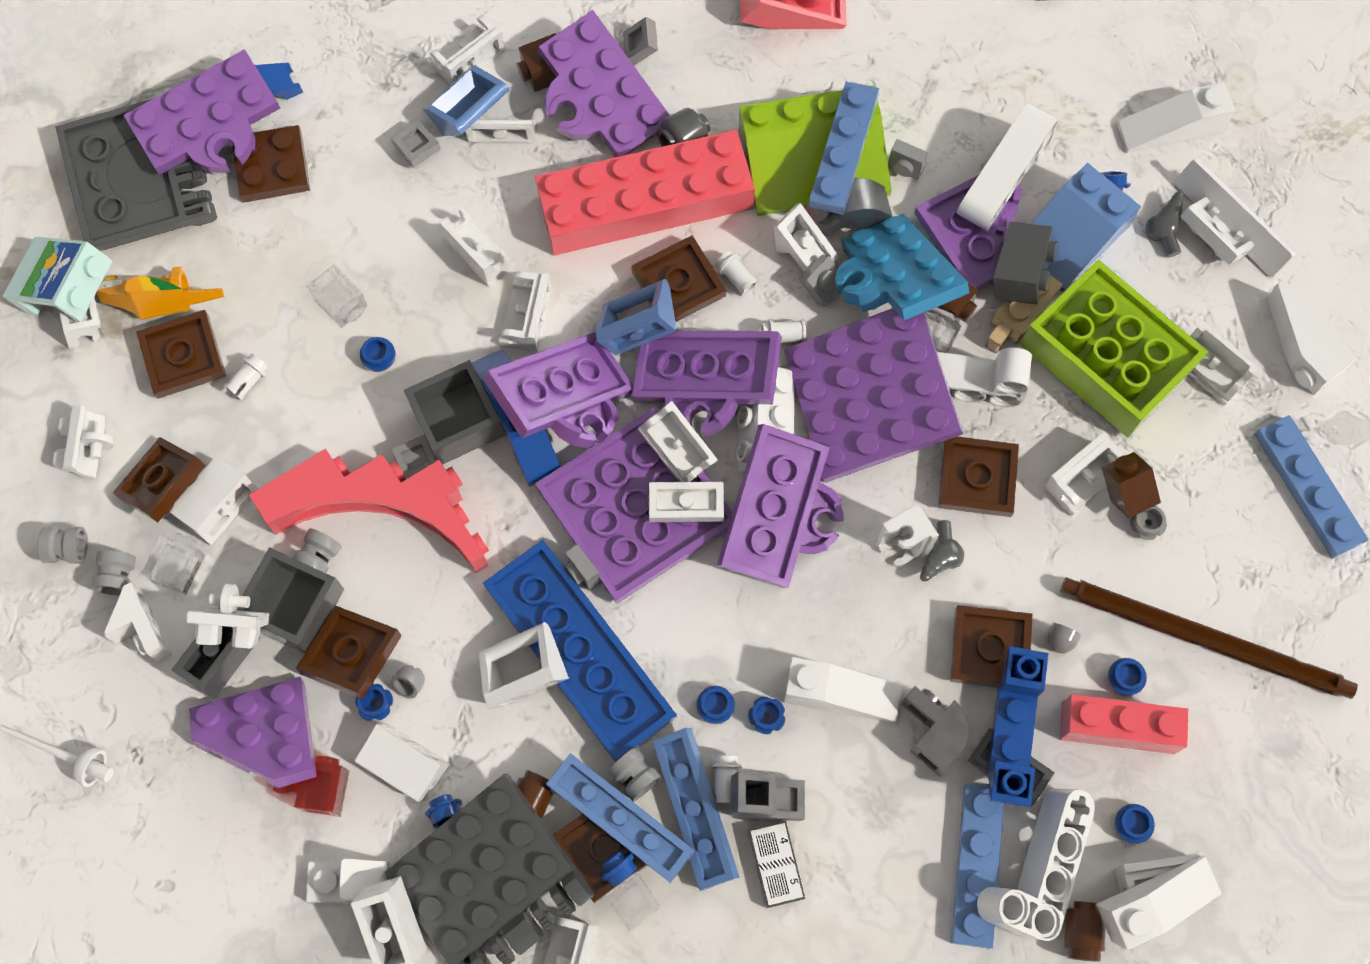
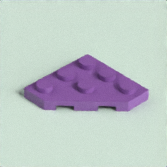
M976 176L916 206L914 214L939 252L969 284L979 291L994 283L993 277L1009 222H1014L1022 188L1020 185L1017 186L988 231H985L957 215V210L962 200L978 177Z
M301 677L189 708L191 739L197 748L207 753L211 751L223 757L225 762L247 773L251 771L263 777L267 783L277 788L317 777L306 688Z

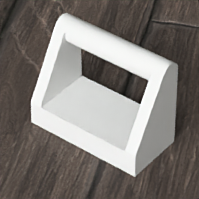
M546 622L479 651L482 691L488 709L507 706L569 679L550 627ZM539 641L542 669L503 685L495 660Z

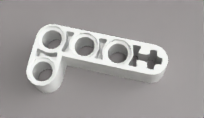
M1027 103L965 195L957 210V215L988 231L1034 160L1038 161L1045 152L1053 137L1058 119Z
M1005 348L998 353L996 360L937 352L953 400L1000 407H1016L1022 404L1029 390L1032 354L1029 351L1021 348Z
M1053 789L1045 795L1017 890L992 886L985 888L980 893L977 901L978 913L983 920L1022 937L1050 941L1058 936L1062 928L1094 816L1095 805L1089 793L1080 789Z

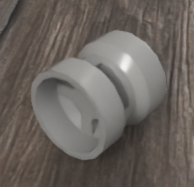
M57 526L42 527L37 540V552L41 562L56 563L60 559L65 560L69 564H81L84 562L88 550V537L83 527H69L63 531Z
M309 528L304 536L305 544L302 549L296 550L292 558L326 573L329 569L327 563L331 557H335L342 546L328 535Z
M116 550L98 551L95 563L99 567V573L93 577L91 589L102 594L120 595L123 586L131 582L128 575L134 569L136 557L130 553Z
M637 747L624 754L608 770V774L615 782L623 784L625 794L633 802L645 795L661 779V775L654 767H648L644 763V755Z

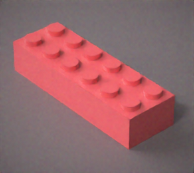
M737 129L535 176L538 196L554 256L754 208L755 188Z

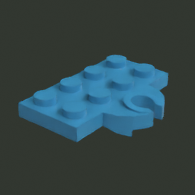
M904 214L889 217L884 222L867 229L858 230L854 234L841 239L842 249L850 259L844 262L837 270L835 277L838 294H843V299L846 303L860 306L861 312L874 310L889 303L905 321L969 294L968 281Z

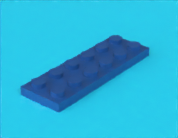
M544 540L538 542L483 582L486 590L518 633L544 622L548 624L569 678L557 685L615 762L631 749L638 748L677 718L675 711ZM538 641L529 645V647L541 662Z

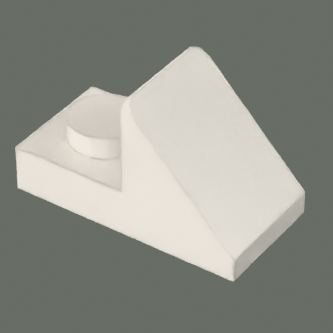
M797 203L774 226L776 251L778 253H790L803 272L821 255H829L834 262L839 258V255L801 203Z
M131 582L124 585L105 629L104 636L114 643H119L132 636L137 649L142 655L147 654L158 662L172 655L143 591Z
M341 859L339 862H308L306 902L351 903L363 888L389 879L385 874V871L389 869V862L359 859Z

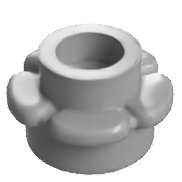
M1154 506L1131 517L1130 527L1133 532L1139 534L1140 538L1154 540L1157 535L1161 536L1166 530L1165 513L1159 507ZM1145 520H1150L1151 525H1146Z

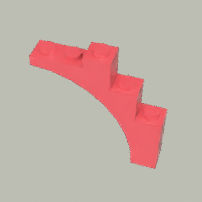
M325 448L249 495L264 521L275 535L301 522L328 514L356 511L383 513L413 521L438 534L463 556L476 573L488 566L484 554L489 550L478 533L471 536L465 527V524L470 521L458 504V502L463 500L458 489L463 483L452 466L445 469L440 460L435 461L405 480V475L396 461L389 464L383 454L350 473L340 456L332 459Z

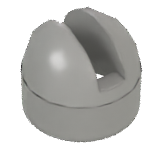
M1053 622L1048 634V643L1055 652L1067 653L1075 649L1081 634L1069 627Z
M413 665L403 666L391 678L393 689L399 695L409 699L417 696L425 682L422 670L420 668L414 669Z

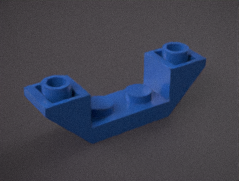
M501 349L471 363L501 421L502 427L511 443L514 456L530 487L561 466L546 429L521 438L482 379L488 370L512 362L505 351Z
M1012 646L1008 648L997 691L989 753L988 780L990 801L1026 808L1031 807L1035 767H1030L1038 696L1045 689L1049 653Z

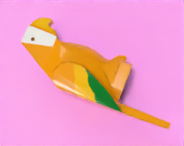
M181 266L173 267L171 273L161 277L136 276L131 279H118L117 275L109 276L103 279L97 290L101 303L130 311L141 320L190 311L189 305L223 298L225 295L222 288L190 290L187 276Z

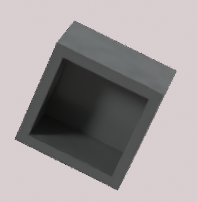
M470 360L403 390L436 460H440L442 465L505 436L501 421Z
M269 547L242 595L250 597L249 608L238 607L237 610L269 613L268 625L260 627V633L305 653L336 606L344 588L335 577Z

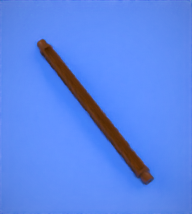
M1065 577L1062 583L1060 593L1073 597L1074 601L1111 612L1119 617L1187 642L1201 645L1209 650L1274 674L1291 678L1333 696L1341 695L1352 699L1356 694L1358 684L1344 679V676L1301 662L1296 658L1090 584L1084 580L1076 581Z

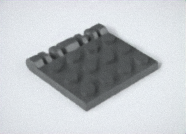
M150 100L55 126L83 241H87L99 251L190 225L201 226L214 222L217 219L215 206L211 202L212 195L209 190H197L187 194L182 192V188L193 189L204 185L207 182L206 173L201 171L191 159H188L159 175L123 116Z
M509 774L500 776L385 871L389 879L401 876L416 919L447 964H492L481 949L488 942L499 961L503 964H511L515 960L512 949L517 954L522 955L544 937L540 926L528 911L529 908L545 930L550 932L557 926L553 914L542 900L546 894L550 893L552 900L559 910L567 916L576 911L573 901L577 905L582 906L594 896L590 885Z

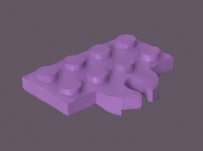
M593 10L538 47V53L556 76L551 82L544 100L547 119L554 117L556 109L560 106L570 107L574 112V119L561 121L556 127V131L572 138V141L587 140L599 134L615 157L628 155L658 134L662 120L670 116Z
M244 49L123 116L159 175L188 159H191L199 169L213 175V173L230 172L226 160L218 156L219 151L225 146L235 147L234 154L243 165L251 152H255L256 138L251 124L281 108Z
M676 331L643 344L639 347L632 398L636 402H665V406L672 401L691 426L693 417L699 412L706 411L707 418L701 425V432L705 437L711 436L728 425L735 415L738 404L773 405L782 336L778 331Z
M596 332L490 369L482 378L521 438L550 427L560 439L573 446L591 448L597 440L602 443L610 435L616 421L619 419L617 408L612 402L629 396L633 391V384L612 353L597 342ZM584 424L591 426L596 432V436L588 431Z
M766 424L758 425L716 566L773 585L789 588L799 553L816 554L828 550L827 548L838 539L839 534L835 532H819L815 523L817 516L820 513H824L831 521H844V514L840 503L842 499L832 488L820 483L830 447Z

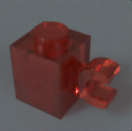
M317 756L315 762L317 777L280 788L274 786L273 790L283 796L297 794L294 807L302 812L341 817L349 770L339 765L340 759Z

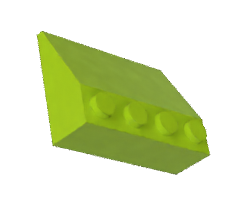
M843 90L740 106L739 131L744 155L755 188L754 204L757 216L787 212L797 203H801L806 209ZM877 101L855 178H867L883 185L887 196H889L892 190L882 116Z
M1099 259L1029 325L1019 344L1127 438L1159 407L1209 352Z

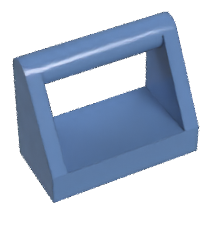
M476 65L470 66L423 110L444 136H460L509 92V88L502 80Z
M660 280L603 304L596 327L597 342L616 356L676 332L671 291L667 280ZM653 299L650 308L617 321V313Z

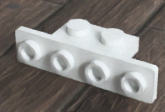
M1199 159L1192 160L1174 181V184L1194 203L1180 217L1188 224L1189 229L1194 234L1199 235L1213 249L1216 256L1225 260L1229 265L1247 254L1268 276L1273 277L1295 256L1294 250Z
M778 367L773 405L739 404V411L736 417L738 425V445L736 448L738 473L744 474L759 424H766L794 434L795 385L791 370Z

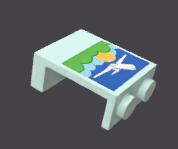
M34 237L2 297L29 315L38 316L42 306L48 305L57 307L75 321L81 322L113 260L87 241Z

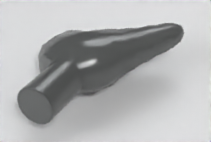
M1182 191L1174 193L1158 215L1152 216L1146 223V234L1152 240H1162L1168 257H1174L1181 253L1175 234L1180 227V216L1184 198Z
M942 520L936 523L937 533L939 534L938 542L934 544L922 568L920 580L923 582L929 581L932 577L948 568L954 569L961 566L964 561L965 552L962 546L952 539L951 521Z

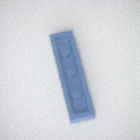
M845 81L810 196L809 208L844 215L878 101L879 88Z
M1290 415L1259 429L1254 434L1332 559L1369 540Z
M683 728L653 740L683 840L695 850L689 859L699 891L740 878L692 728Z
M571 753L546 783L547 787L670 884L695 852L693 848Z
M965 784L963 788L951 944L993 949L995 925L981 918L978 913L977 901L980 893L985 888L991 886L998 887L1004 803L990 801L989 787Z

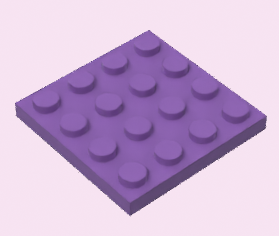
M891 308L784 349L789 369L792 371V379L810 439L830 447L822 472V479L826 483L964 434L924 313L904 321Z
M656 406L608 436L602 443H597L535 483L536 489L573 543L580 546L599 572L600 582L615 604H618L727 532L732 515V510L724 501V522L649 521V482H678L637 430L649 418L659 412ZM702 471L690 482L711 481Z

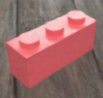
M1071 694L1062 702L1060 740L1176 754L1187 748L1189 709Z

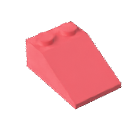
M740 0L741 22L766 29H844L846 27V0Z

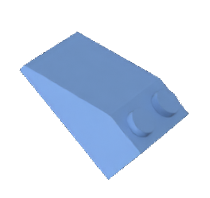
M1088 162L1061 188L1031 223L1052 226L1053 241L1058 242V252L1055 263L1049 262L1047 270H1050V276L1063 284L1060 289L1063 293L1131 226L1141 208L1137 202Z

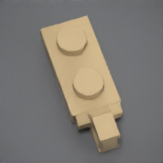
M1050 276L1048 290L1041 291L1038 305L1005 300L989 324L995 330L988 337L989 340L985 346L997 353L1008 339L1015 343L1018 339L1021 340L1029 325L1043 313L1058 294L1063 284Z

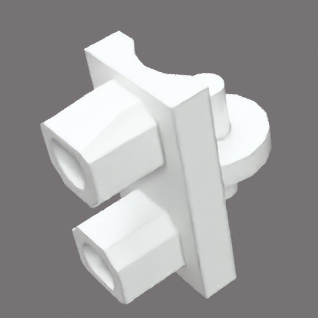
M82 405L72 406L71 415L61 417L59 420L58 430L61 436L67 438L66 448L58 449L54 452L52 463L54 467L63 471L73 472L86 479L96 478L98 460L101 458L102 449H110L114 446V438L104 434L105 417L89 412Z
M228 583L224 586L221 594L211 593L209 596V604L219 605L220 609L200 607L198 611H188L187 623L195 624L196 644L202 645L221 644L222 626L233 627L232 647L247 649L256 647L260 635V627L268 625L269 613L237 610L238 607L249 608L250 597L239 596L237 585Z

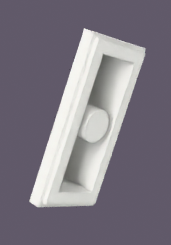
M478 119L465 132L468 142L533 143L535 142L536 121Z

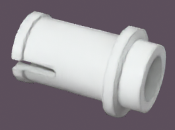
M731 250L727 251L716 262L718 273L720 275L725 274L740 291L741 295L745 296L758 285L759 280L740 261L741 256L739 253L734 254Z
M768 319V323L761 324V331H778L782 336L781 343L806 341L805 320L774 322L773 319Z
M251 354L248 358L244 357L242 359L244 362L242 366L223 385L240 400L244 399V396L261 376L264 378L267 376L265 371L269 367L254 354Z
M717 755L715 756V763H711V768H715L714 799L716 803L730 804L731 775L737 773L738 769L742 768V764H738V756Z

